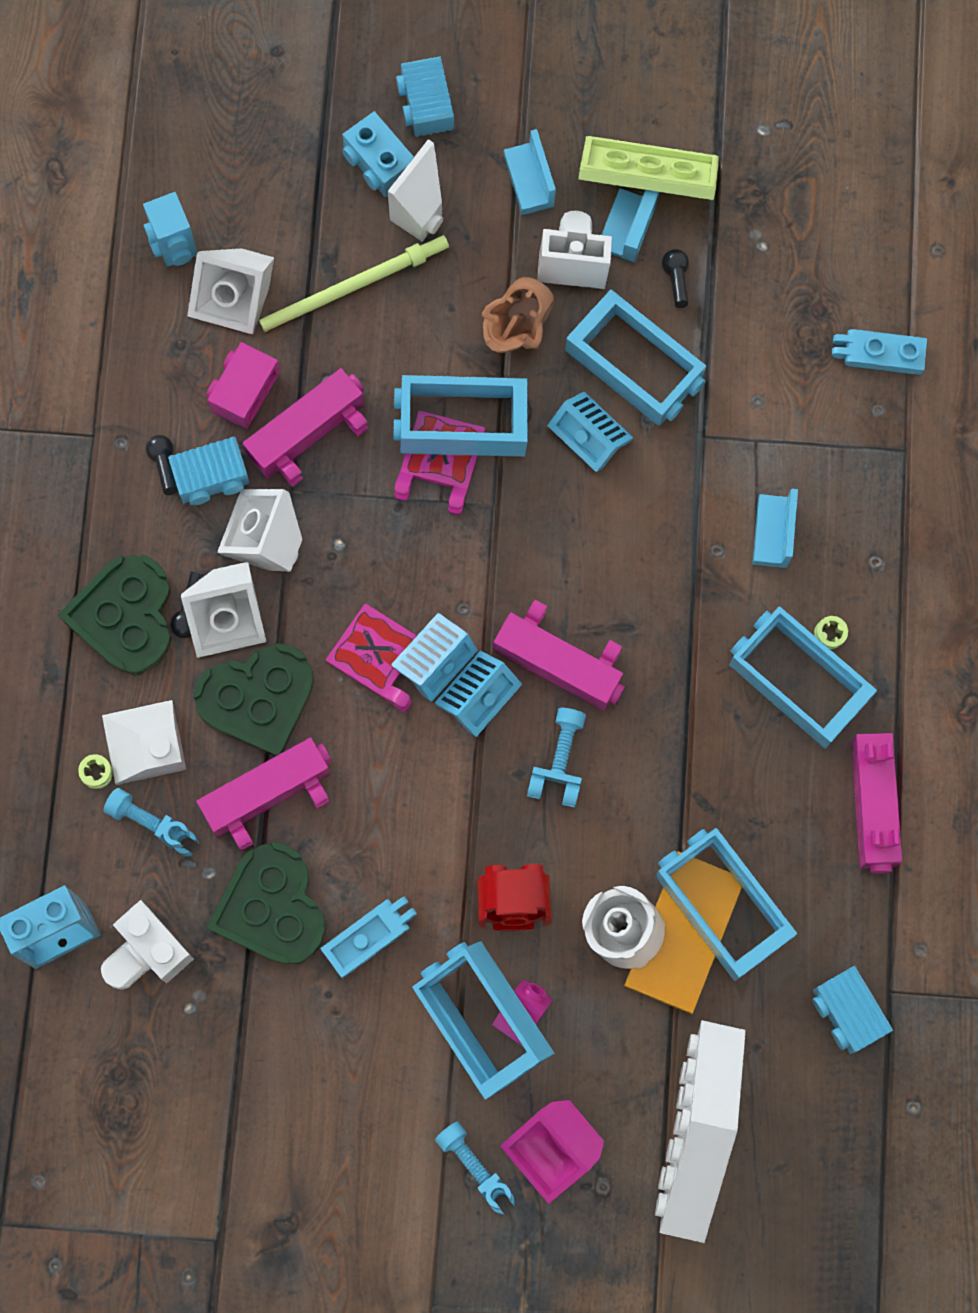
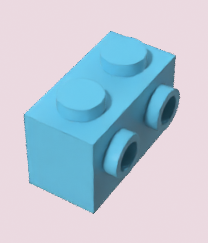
M374 111L342 134L344 146L342 153L352 166L358 165L364 172L363 177L369 187L374 191L378 189L386 198L388 190L414 156Z
M176 192L143 204L149 222L143 225L155 258L162 256L165 266L169 267L171 265H184L192 257L197 256L192 231Z

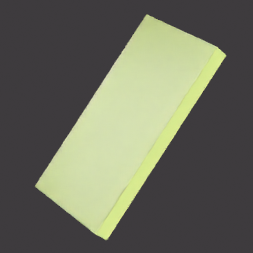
M586 136L578 179L714 200L719 157L717 155Z

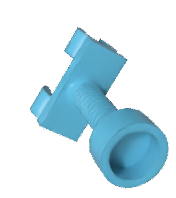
M558 708L555 723L561 726L562 731H560L561 734L559 735L558 748H556L552 769L550 771L538 767L533 768L527 793L528 797L540 799L544 780H549L566 785L562 805L575 808L582 778L565 774V767H567L569 750H571V743L573 742L572 736H574L577 729H583L586 718L585 713L569 708Z
M120 788L115 789L109 795L104 806L105 814L116 820L126 816L155 832L154 835L167 847L174 848L182 856L193 855L190 851L182 848L184 846L181 842L185 838H191L199 844V840L183 823L174 821L167 815L163 820L132 804V795Z
M458 1121L454 1122L436 1137V1143L444 1153L453 1151L458 1155L457 1157L460 1158V1161H462L467 1170L479 1183L478 1190L493 1211L499 1215H504L495 1201L498 1196L506 1195L512 1205L515 1206V1199L507 1185L503 1184L496 1173L491 1176L484 1165H481L482 1163L479 1162V1159L474 1156L475 1154L465 1144L464 1139L467 1136V1132Z

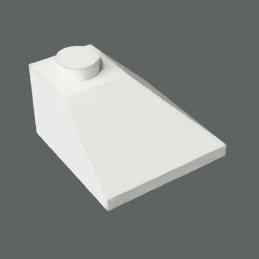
M427 140L388 190L390 221L422 242L429 233L433 235L438 231L444 219L442 217V199L434 143L430 140Z
M242 248L199 251L196 256L187 316L253 334L269 290L274 257Z
M243 489L238 496L217 553L244 563L248 562L250 565L268 571L291 572L292 566L298 557L302 536L289 492L284 489Z
M248 562L214 569L181 594L197 658L266 642Z
M172 700L102 715L116 785L187 770Z

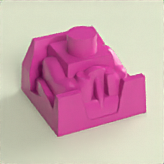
M570 1100L551 1102L538 1111L500 1147L544 1200L550 1204L588 1172L600 1159L604 1140Z

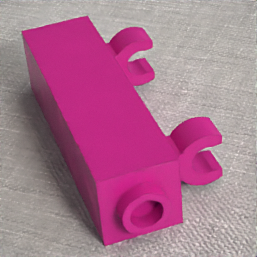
M340 368L245 440L242 444L246 456L266 480L277 471H280L291 487L295 486L303 480V477L301 476L302 472L292 460L343 421L346 422L357 437L368 430L366 426L367 420L358 411V409L364 406L362 392L365 390L363 385L355 375L351 374L348 376Z
M534 600L524 619L510 612L493 642L494 652L605 711L609 702L616 705L625 688L624 685L620 684L623 673L613 668L621 653L622 646L609 640L598 660L538 627L547 612V606Z
M893 733L856 734L851 741L860 868H870L871 874L891 873L892 867H897L902 863Z
M310 737L198 799L196 802L215 836L218 838L230 831L239 849L243 851L254 845L243 826V823L305 788L317 809L330 802L319 781L330 775L327 764L331 763L332 760L324 745L321 743L316 746Z

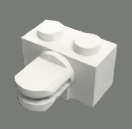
M570 211L565 213L561 219L559 231L543 229L537 280L544 283L605 289L610 267L612 236L592 234L591 217L584 212Z
M140 900L113 924L127 941L103 962L101 973L106 983L119 990L129 988L150 969L167 984L194 958L143 901Z

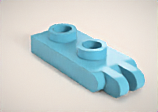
M855 329L848 330L847 335L836 334L833 336L834 345L846 346V348H832L831 356L845 359L844 364L847 366L922 375L924 372L927 338Z
M405 896L393 904L389 899L385 900L320 948L342 979L410 929L407 922L413 919L417 912L414 908H411L402 916L398 913L400 909L409 903Z

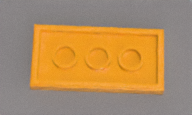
M694 858L673 873L671 877L721 942L742 887L731 872ZM662 888L655 907L665 921L663 944L656 956L646 966L639 969H630L624 987L692 1015L715 955L667 891Z

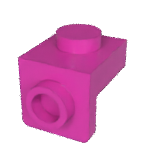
M522 980L514 990L534 1023L537 1024L553 1001L552 998L547 995L541 986L529 983L526 980ZM499 1012L492 1025L522 1046L502 1013Z

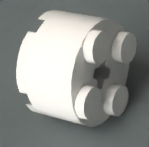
M617 886L613 887L614 889L595 895L588 903L582 920L585 936L590 947L613 966L624 969H639L646 966L656 956L663 944L665 921L660 912L642 893L631 887ZM621 926L627 927L625 930L619 931Z

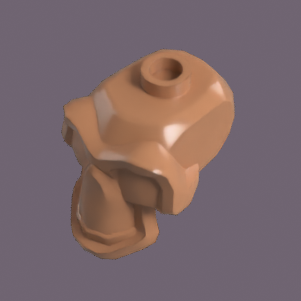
M521 277L509 287L502 298L488 304L481 314L484 319L483 335L486 345L498 353L513 351L521 346L525 349H538L543 338V326L555 302L554 295L550 289L534 278Z

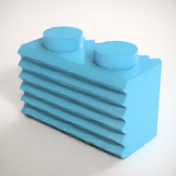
M441 57L402 63L401 75L396 76L399 96L406 95L408 105L402 106L406 127H413L415 137L427 134L432 135L433 133L438 134L447 130L452 131L454 129V114Z
M236 437L210 443L209 445L168 457L183 504L190 502V505H200L209 501L211 495L221 492L224 495H233L241 492L244 489V485L250 484Z
M855 966L813 989L816 995L812 999L813 1004L822 1018L828 1016L835 1029L831 1031V1034L842 1051L847 1048L848 1052L853 1054L893 1031Z

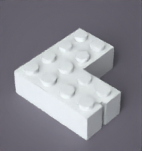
M701 1020L698 1035H690L687 1056L691 1058H688L687 1062H683L679 1078V1084L685 1086L680 1087L676 1109L682 1110V1112H677L673 1134L678 1135V1137L669 1141L666 1162H669L670 1166L662 1167L658 1189L664 1190V1194L659 1193L655 1216L661 1217L660 1233L705 1243L738 1129L745 1030Z

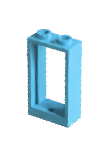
M611 289L566 338L565 351L659 427L666 419L672 421L682 410L684 405L681 402L688 394L692 397L695 396L706 382L703 379L706 369L704 363ZM615 315L619 316L688 372L685 378L662 403H659L588 345Z
M402 375L401 388L394 389V409H401V420L394 419V441H400V453L525 457L527 448V379ZM410 396L511 398V433L410 431Z
M779 606L773 614L766 611L753 626L757 631L750 639L743 636L730 651L734 656L729 666L826 749L867 704L877 690ZM775 627L854 694L824 729L745 661Z
M715 828L710 833H707L705 829H702L687 841L690 846L680 855L674 850L658 862L661 869L658 870L655 877L732 979L736 981L796 936L797 932L719 830ZM710 846L776 931L737 961L729 954L671 877L673 873Z
M66 885L0 917V932L11 955L34 969L102 936L87 904ZM61 939L67 940V945L65 947L59 946V941Z
M480 941L467 946L463 942L446 954L449 960L441 965L438 961L420 973L423 979L412 988L486 1100L554 1054V1051L483 943ZM467 962L527 1051L499 1072L440 983Z

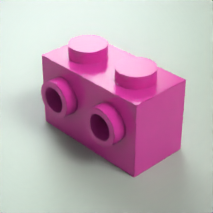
M241 342L236 351L231 350L227 355L223 365L225 370L219 380H213L208 388L206 397L208 398L207 401L212 413L248 430L279 376L280 368L277 359Z

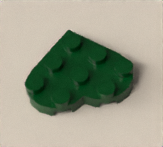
M136 555L128 557L119 556L108 563L58 614V617L111 666L121 672H127L134 676L141 675L161 663L172 641L167 622L160 614L167 604L171 589L163 569L156 561L146 555H142V557Z
M280 643L275 644V646L265 647L259 652L255 651L246 663L231 660L227 661L228 663L218 664L211 669H206L198 679L194 691L196 710L207 725L218 732L274 757L284 752L311 696L314 684L313 670L305 655L293 646Z
M277 842L260 845L253 850H249L239 862L206 928L271 961L285 965L302 964L315 954L321 946L325 934L324 915L317 903L306 895L309 885L308 867L301 855L289 845Z

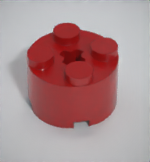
M527 864L523 865L521 869L507 870V867L504 865L485 867V875L477 879L479 926L485 928L486 922L493 923V930L525 931L534 929V922L543 920V927L552 922L550 877L544 873L543 865Z

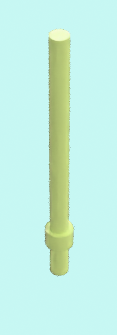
M442 235L421 246L418 243L405 249V253L260 319L259 323L265 333L410 265L413 268L426 262V258L449 248L447 239Z

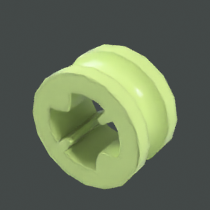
M828 616L816 625L814 636L832 650L845 642L848 637V628L841 618ZM830 624L834 625L835 632L840 634V638L835 637L832 641L826 640L827 634L822 632L823 626L827 629Z
M94 754L85 757L78 768L81 780L92 789L106 787L113 777L112 766L101 755ZM94 763H97L100 768H105V773H100L102 778L96 781L92 776H87V770L92 771L90 766Z

